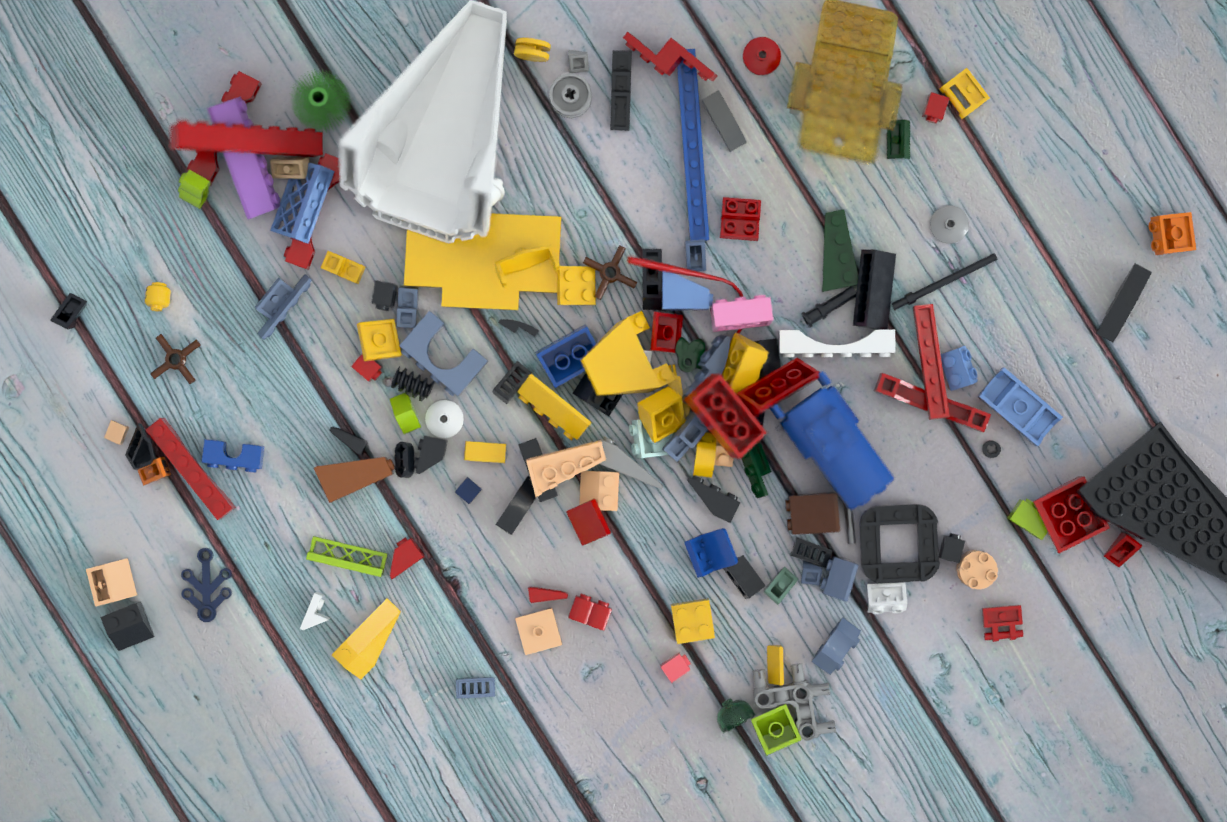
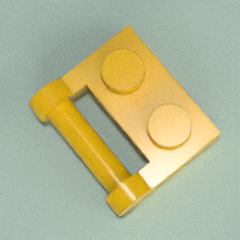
M968 68L939 88L942 94L944 93L950 98V102L960 113L959 117L961 119L990 99ZM955 85L970 107L965 109L950 87Z

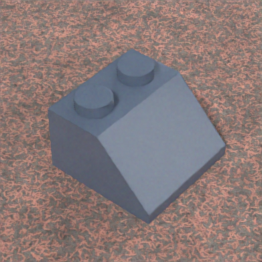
M835 556L832 557V560L828 559L825 569L828 571L827 577H823L820 589H823L822 593L848 602L859 565Z

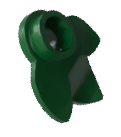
M681 337L675 347V352L679 357L677 362L679 369L686 373L693 371L695 368L702 369L698 363L701 361V355L705 352L704 340L696 339L689 344L686 339ZM686 359L690 361V366L685 364Z

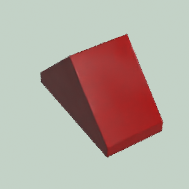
M1121 532L1104 557L1117 567H1120L1142 545L1128 534Z

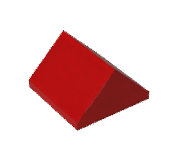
M662 312L653 313L650 351L676 353V343L682 334L683 315Z

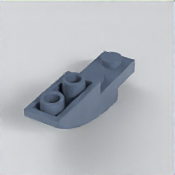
M727 335L717 336L712 341L711 348L701 355V361L698 365L703 370L695 375V381L692 385L683 391L682 401L685 404L687 403L684 399L710 374L722 375L730 346V337Z
M693 410L685 418L686 422L662 448L676 462L681 459L689 448L693 449L708 430Z

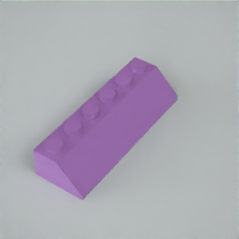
M241 97L207 108L213 125L214 123H226V126L232 127V124H244L246 128H250V125H253L246 112L247 105ZM223 152L247 220L280 207V197L274 190V181L267 171V161L262 154Z

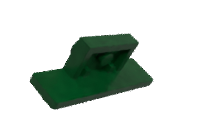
M759 440L741 457L745 474L749 478L751 490L756 498L768 495L762 476L771 473Z

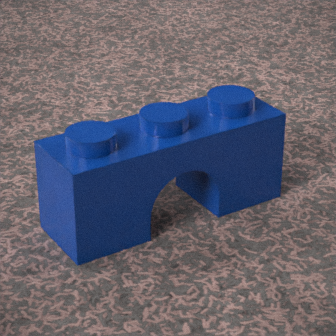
M204 440L202 463H207V467L218 468L219 465H226V469L237 470L238 467H244L246 472H256L257 469H262L265 446L243 444L241 454L233 458L226 452V441Z

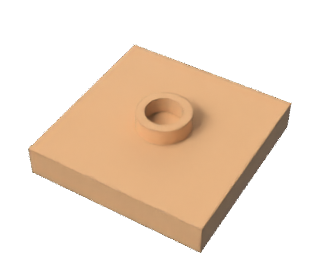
M552 608L515 618L525 655L562 645Z

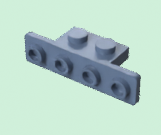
M304 274L294 288L278 277L255 306L259 312L269 318L258 332L262 339L265 340L274 333L275 326L285 319L287 311L294 307L299 301V296L309 289L312 281L309 276Z

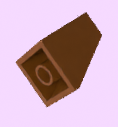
M837 493L790 495L788 500H785L786 512L789 511L790 519H787V530H791L792 535L840 532Z

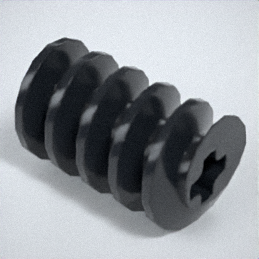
M399 366L393 377L391 388L394 389L398 385L399 392L404 389L406 395L412 392V398H416L419 395V401L422 402L425 398L427 400L435 381L428 385V378L421 381L420 374L414 378L413 371L407 375V368L400 372Z

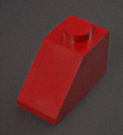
M405 537L396 543L398 547L394 549L390 572L391 579H394L425 557L412 538L407 540Z

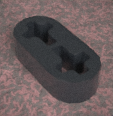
M399 442L395 447V472L398 477L410 478L414 473V447L409 442Z

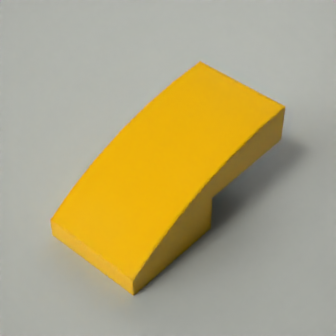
M327 251L320 268L359 284L366 267Z
M465 441L464 460L505 463L506 444Z

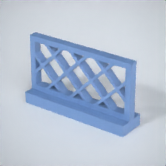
M309 163L306 175L307 182L304 185L301 184L302 179H289L270 231L309 244L334 171L318 164ZM296 184L298 189L292 192L293 186ZM299 195L300 201L295 203L294 198ZM290 202L291 208L286 211V206ZM293 213L294 219L289 222L288 216ZM283 220L284 226L278 229L280 222Z

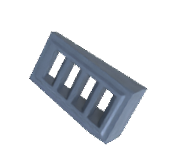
M495 677L456 678V699L495 697ZM478 682H481L482 693H478ZM485 682H489V692H486ZM462 683H466V693H462ZM470 683H474V693H470Z

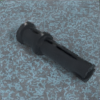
M850 286L822 304L817 303L808 312H802L801 315L807 326L811 328L812 324L820 319H826L827 314L856 298V291Z

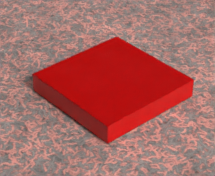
M595 498L566 511L582 546L611 534Z

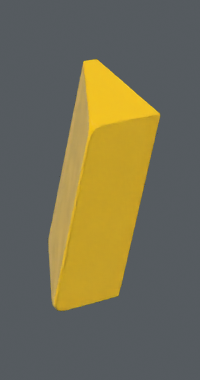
M781 645L767 646L769 684H784L783 647Z

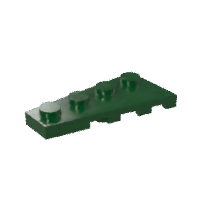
M844 209L825 213L822 292L854 286L858 283V272Z

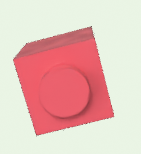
M677 653L662 663L660 667L672 683L690 671L689 665L691 662L685 654L681 656L680 653Z

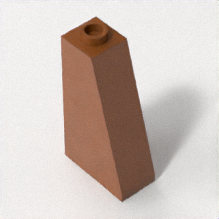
M379 457L317 466L314 470L329 503L393 475L395 466L391 459Z

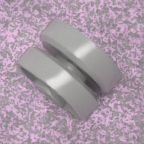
M567 73L560 75L554 80L550 87L549 97L552 108L557 114L564 118L573 119L587 112L591 105L592 92L585 78L578 74ZM570 93L574 94V99L570 100V98H567V95Z

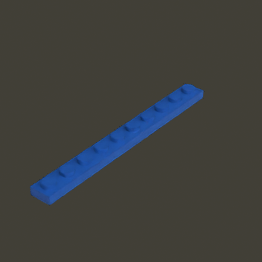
M686 49L696 57L695 49ZM683 59L677 66L689 234L690 241L702 239L709 241L697 69L695 67L690 69L683 63L685 60Z

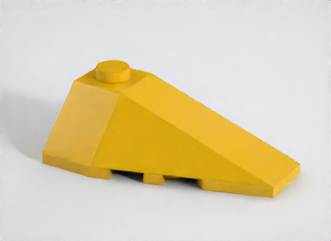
M387 598L334 651L332 656L345 669L359 679H362L375 666L401 611Z

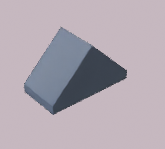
M705 239L685 241L687 269L697 272L706 271Z

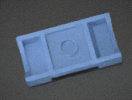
M1005 367L998 371L977 396L988 407L996 411L1034 446H1039L1045 435L1063 418Z

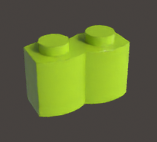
M189 170L187 173L184 172L179 179V183H181L178 188L179 198L200 209L208 198L210 181Z

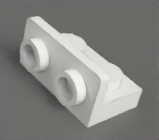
M905 582L867 584V609L869 613H902L906 611L908 603Z

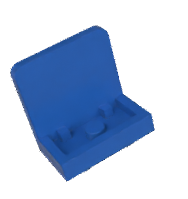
M725 528L696 536L684 542L697 578L738 563Z

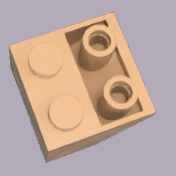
M128 558L86 569L95 607L137 596Z

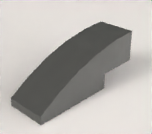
M718 90L704 98L702 103L729 151L731 152L747 143L720 91Z

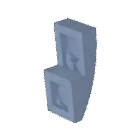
M398 288L397 327H416L418 288Z

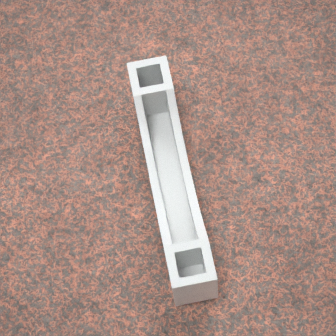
M779 330L778 351L779 354H783V358H792L794 354H802V357H814V354H821V357H833V354H840V357H852V353H860V357H871V353H879V357H890V353H895V330H874L863 339L846 345L820 343L807 337L799 330Z

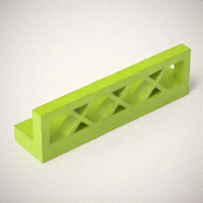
M313 536L306 560L382 577L388 553ZM316 541L323 542L328 550L322 554L314 552ZM340 546L344 549L346 555L341 558L335 557L332 549ZM356 550L361 551L365 559L355 562L350 554ZM374 555L382 556L381 566H373L369 558Z

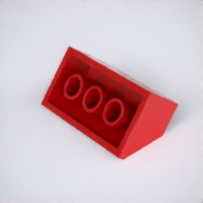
M795 358L736 394L753 416L757 417L774 405L812 384L819 378L818 374L820 372L799 358Z

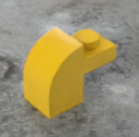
M706 432L696 444L693 476L712 478L717 444L715 437L711 433Z

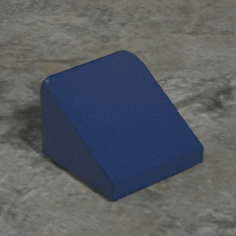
M467 477L455 493L470 504L482 489Z

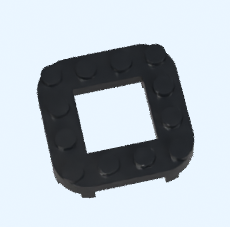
M920 504L874 506L863 512L859 525L861 567L867 578L876 583L923 582L935 575L940 565L938 557V520L930 508ZM917 524L918 562L881 563L880 525Z

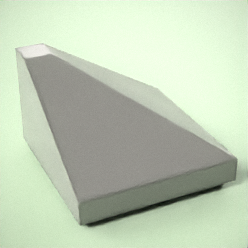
M568 50L570 73L589 71L587 52Z

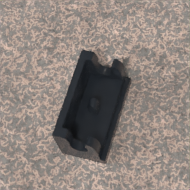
M744 555L737 557L738 563L736 565L723 568V570L745 599H749L766 585Z

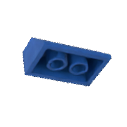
M585 324L535 353L556 388L586 371L581 360L596 345V342Z

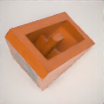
M165 457L157 458L150 465L138 469L143 486L171 475Z

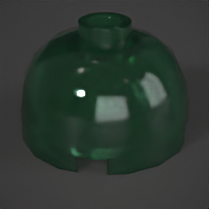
M730 698L721 703L723 707L718 711L717 723L724 734L745 723L747 719L753 718L756 714L744 700L738 699L733 701Z

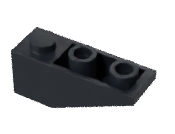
M695 475L692 478L688 477L687 481L710 512L731 523L740 505V502L737 501L738 497L729 492L727 495L721 493V488L710 484V486L703 484L704 480Z

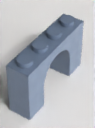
M429 311L399 345L402 348L401 352L409 359L412 356L417 361L415 364L422 371L427 369L431 373L430 377L439 384L441 381L446 386L444 389L451 396H454V394L459 396L489 361L475 349H472L457 367L448 370L436 367L429 358L428 348L431 340L445 323Z

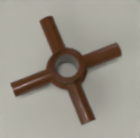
M619 245L612 261L604 265L585 257L583 264L599 271L602 279L594 296L595 298L601 300L609 283L619 281L633 289L636 287L637 282L620 274V268L618 267L626 250L625 247ZM606 268L614 269L615 276L613 278L606 276Z
M162 334L157 336L156 340L167 354L165 356V363L150 373L151 376L156 379L171 368L179 370L189 385L195 382V378L189 372L185 363L186 356L200 347V342L196 339L184 349L179 350L173 349ZM174 354H178L180 357V361L176 365L171 361Z

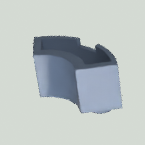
M842 618L830 632V637L825 644L820 646L811 662L829 675L835 669L839 671L844 664L843 658L851 647L854 649L859 643L860 639L858 636L861 630Z

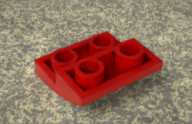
M723 197L720 238L758 241L761 200Z

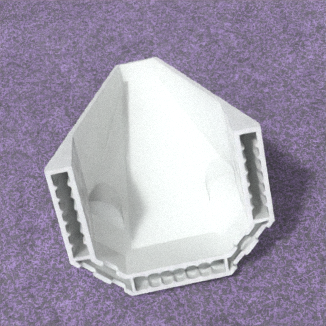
M470 0L360 120L342 137L339 143L340 187L345 191L350 189L355 194L354 199L361 206L366 207L367 205L373 210L372 215L376 219L448 244L454 243L457 238H460L462 241L473 239V236L479 234L481 237L487 236L490 226L491 207L496 202L501 201L505 194L502 186L503 182L498 178H494L507 23L506 11L485 5L482 2Z

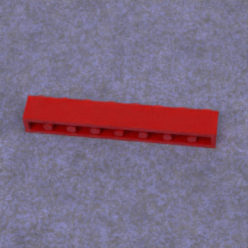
M178 120L176 124L170 125V149L318 157L323 155V132H316L314 128H305L304 131H298L297 127H287L286 130H280V126H269L268 129H262V125H250V128H246L244 124H232V127L226 126V123L208 125V122L197 121L196 124H189L188 120Z

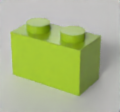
M1027 498L1025 501L1019 499L1007 519L1036 538L1043 540L1047 530L1034 503Z

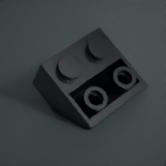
M587 373L584 374L572 393L608 417L623 396V394L597 396Z

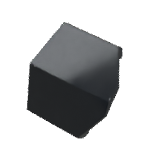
M138 423L125 454L134 470L148 466L154 460L151 439L140 423Z

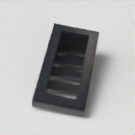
M517 361L496 385L492 393L508 404L532 372ZM517 369L524 375V377L522 378L514 371ZM511 375L519 381L518 384L510 378ZM506 381L514 387L513 390L505 384ZM501 387L509 393L508 396L500 390Z
M335 426L330 428L329 431L357 455L362 456L368 443L366 440Z
M796 537L790 555L826 568L833 550ZM801 544H805L802 554H798ZM808 546H811L809 557H805ZM815 549H819L816 559H812ZM822 551H825L826 554L823 562H819Z

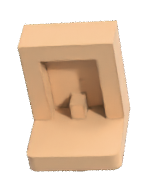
M716 440L714 465L732 467L734 458H731Z

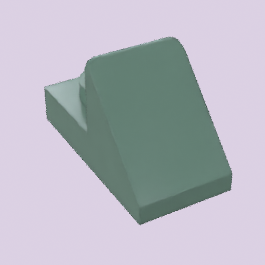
M784 566L775 578L765 586L764 593L779 605L799 579Z

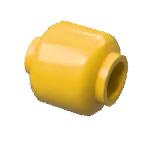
M152 282L151 285L146 287L145 304L152 311H162L163 308L169 306L171 290L165 283Z

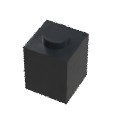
M950 533L949 536L944 535L938 557L960 563L965 541L961 540V536Z

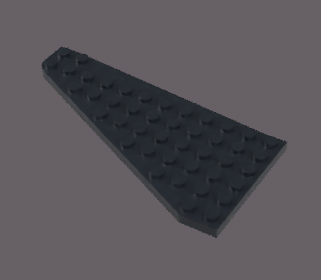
M1161 422L1152 427L1076 491L1095 516L1227 583V497L1186 455Z

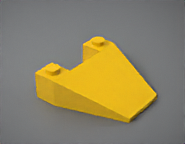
M642 311L617 322L582 358L581 362L597 396L649 393L675 381L667 363L652 369L636 336L650 328Z

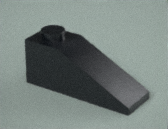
M643 249L642 259L662 263V249ZM642 267L643 310H662V271Z

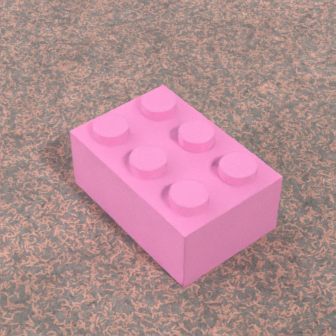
M765 295L754 296V299L746 300V297L735 298V301L727 302V299L716 300L715 304H712L710 308L712 331L720 332L770 326L773 321L771 298H765Z

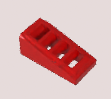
M528 587L531 603L568 598V592Z

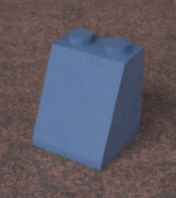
M662 271V310H709V306L713 304V294H709V289L677 274Z

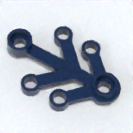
M202 548L197 553V558L202 563V583L194 576L191 569H185L181 573L182 579L188 581L202 594L203 603L194 596V591L191 588H185L181 593L185 600H188L198 609L197 616L203 622L214 620L217 614L216 608L225 599L232 596V590L229 587H224L220 590V595L211 602V594L225 580L232 576V572L229 568L222 569L219 576L210 584V561L214 557V553L210 548ZM204 552L209 553L208 559L203 557ZM224 570L229 573L227 578L222 575ZM185 571L190 572V578L184 576ZM186 590H189L191 592L190 597L185 596L184 593ZM223 590L229 591L227 597L223 595ZM205 609L210 610L209 616L204 614Z

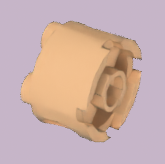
M971 550L964 553L956 567L957 576L960 581L972 589H985L992 585L998 576L997 563L994 558L988 553L979 550Z

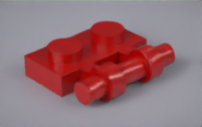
M1021 605L982 608L983 627H991L990 633H984L985 641L992 640V642H997L999 639L1016 640V638L1023 637V630H1016L1015 625L1023 624ZM1008 626L1009 628L1008 631L998 632V627Z

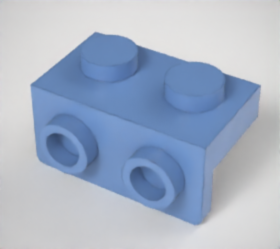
M966 346L940 354L942 367L951 391L978 382V374L972 366L971 353Z

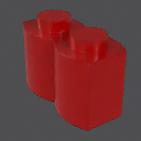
M582 593L580 596L576 595L568 618L604 631L612 611L609 603L599 600L598 603L591 601L592 597Z

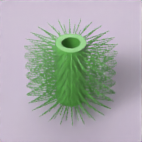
M312 72L313 79L311 76L310 79L314 88L312 89L305 79L306 84L300 80L301 83L298 84V88L292 92L296 93L292 96H299L291 99L296 102L290 103H294L291 106H293V110L295 109V114L297 109L296 116L299 121L302 120L304 124L305 121H310L318 131L321 130L323 132V127L326 131V125L329 129L328 122L332 127L327 114L329 113L336 121L335 116L341 122L340 118H343V110L348 107L347 105L345 107L342 106L350 103L349 101H342L351 99H348L349 95L345 93L346 86L344 85L343 91V83L341 86L339 85L341 80L335 83L339 80L338 78L336 80L329 78L330 80H328L322 73L320 80L319 75L317 77L316 73L314 75ZM335 85H336V86L339 85V86H338V87H339L338 89L341 90V91L339 92L340 94H338V93L336 92L337 90H335V89L333 88ZM315 121L320 124V128L314 123Z

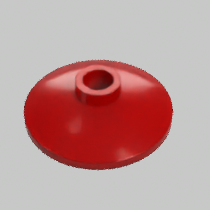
M757 37L745 46L743 61L750 72L756 75H768L779 66L781 51L772 39ZM765 52L766 57L760 58L759 53Z

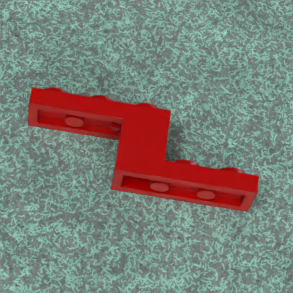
M627 32L623 37L627 41L625 45L632 51L637 49L642 53L640 57L647 63L650 61L656 65L654 69L661 75L666 73L670 76L681 61L685 59L683 63L690 69L695 67L699 70L698 75L705 81L708 79L714 81L718 76L673 38H670L656 55L631 33Z

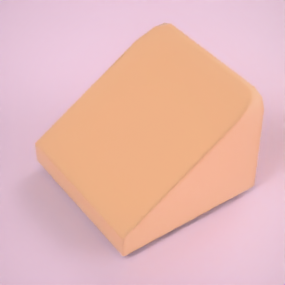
M111 420L104 438L123 445L129 427Z

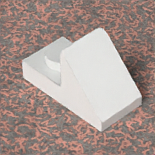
M314 593L300 627L301 630L308 629L330 619L325 615L317 613V610L321 611L325 600L322 599L324 594Z

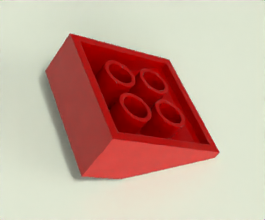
M1078 476L1033 501L1058 554L1110 528L1107 521L1093 514L1076 492L1087 482L1085 476Z

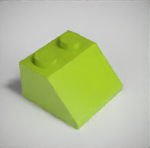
M786 704L751 719L766 756L802 740Z

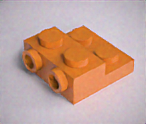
M1191 212L1150 217L1151 221L1148 227L1150 232L1153 233L1151 248L1155 251V255L1196 250Z

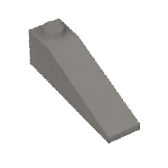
M606 437L601 440L606 460L599 464L659 489L663 488L660 482L618 446L614 445V440Z

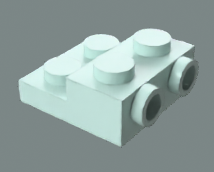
M631 420L632 424L629 425V433L634 438L631 451L633 455H636V459L668 455L662 448L675 433L653 443L641 420Z

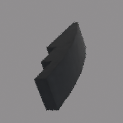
M613 50L610 130L630 131L632 51Z
M1134 263L1117 291L1115 299L1106 312L1105 318L1097 329V335L1111 342L1115 341L1152 274L1151 271Z

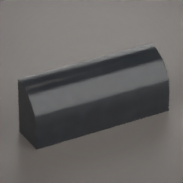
M861 249L853 326L888 330L896 254L879 250Z

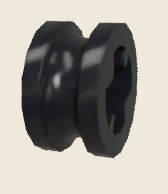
M987 441L983 444L982 451L985 456L995 458L1000 454L1001 447L995 441ZM994 444L996 452L988 454L987 446H993Z

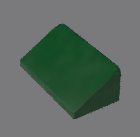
M890 120L887 130V159H910L909 120Z

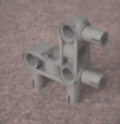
M802 663L797 664L798 672L795 664L790 665L793 682L786 685L769 687L766 684L765 669L759 670L760 678L757 670L752 671L755 682L753 690L754 701L759 708L771 709L776 708L778 705H793L797 718L795 719L796 728L801 738L805 741L818 738L821 734L836 733V728L833 727L835 726L834 720L817 723L814 715L812 699L815 696L830 695L828 682L817 685L809 684L804 679ZM800 688L806 690V694L802 698L796 696V691ZM761 694L768 696V700L764 704L758 702V697ZM806 726L812 728V732L809 735L802 734V729Z

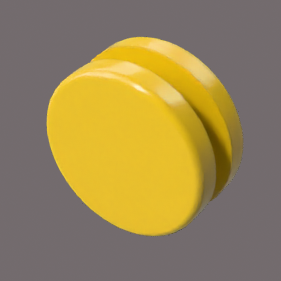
M534 38L516 39L514 56L533 62H547L549 60V54L545 53L551 49V45L548 42Z

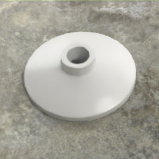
M440 400L433 403L428 408L425 416L428 430L440 438H449L456 435L462 428L464 421L463 412L460 407L449 400ZM443 415L447 416L448 418L447 422L445 423L441 422L440 420L441 416Z

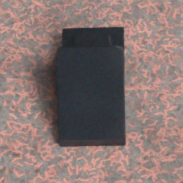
M69 293L50 321L67 330L75 328L77 318L86 307L87 301Z

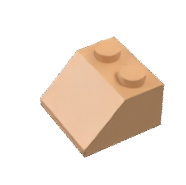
M582 471L579 505L595 498L600 510L618 511L619 472Z

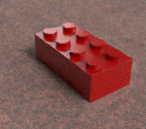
M710 374L684 399L731 458L740 459L767 434L765 429L720 374Z

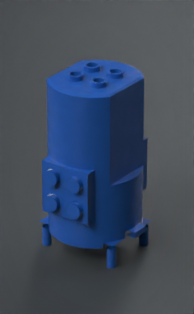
M824 371L818 374L819 378L817 380L822 387L831 383ZM835 385L827 389L826 387L818 389L785 414L778 404L770 408L777 419H782L785 416V419L779 422L783 427L782 429H784L804 459L811 457L848 509L853 510L860 505L864 506L874 495H879L887 489L886 486L895 479L856 424L860 420L834 387Z

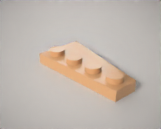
M598 440L526 459L535 496L537 497L548 489L551 490L561 482L575 477L576 474L605 461L606 458L602 442Z

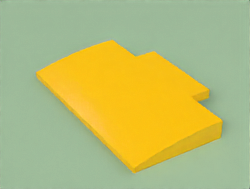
M491 213L487 236L481 237L479 234L473 236V239L462 241L460 238H457L454 243L449 244L407 230L404 286L442 288V307L519 310V292L557 293V271L551 260L548 259L527 269L504 273L507 286L502 287L496 274L494 262L513 255L518 248L522 251L521 247L527 250L548 245L552 246L559 261L561 217Z

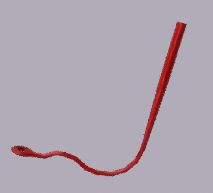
M629 256L627 259V263L721 281L731 285L740 297H744L742 291L733 282L721 277ZM738 329L736 333L740 334L742 329Z

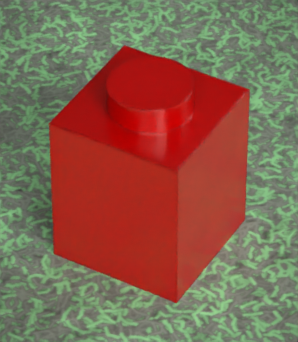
M931 92L922 117H925L926 121L937 124V121L941 122L950 98Z
M363 353L351 366L369 382L372 379L376 381L382 374L380 370L383 368L375 360L364 361Z

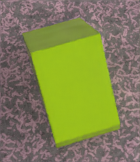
M402 393L389 399L394 416L403 434L421 428L409 395Z

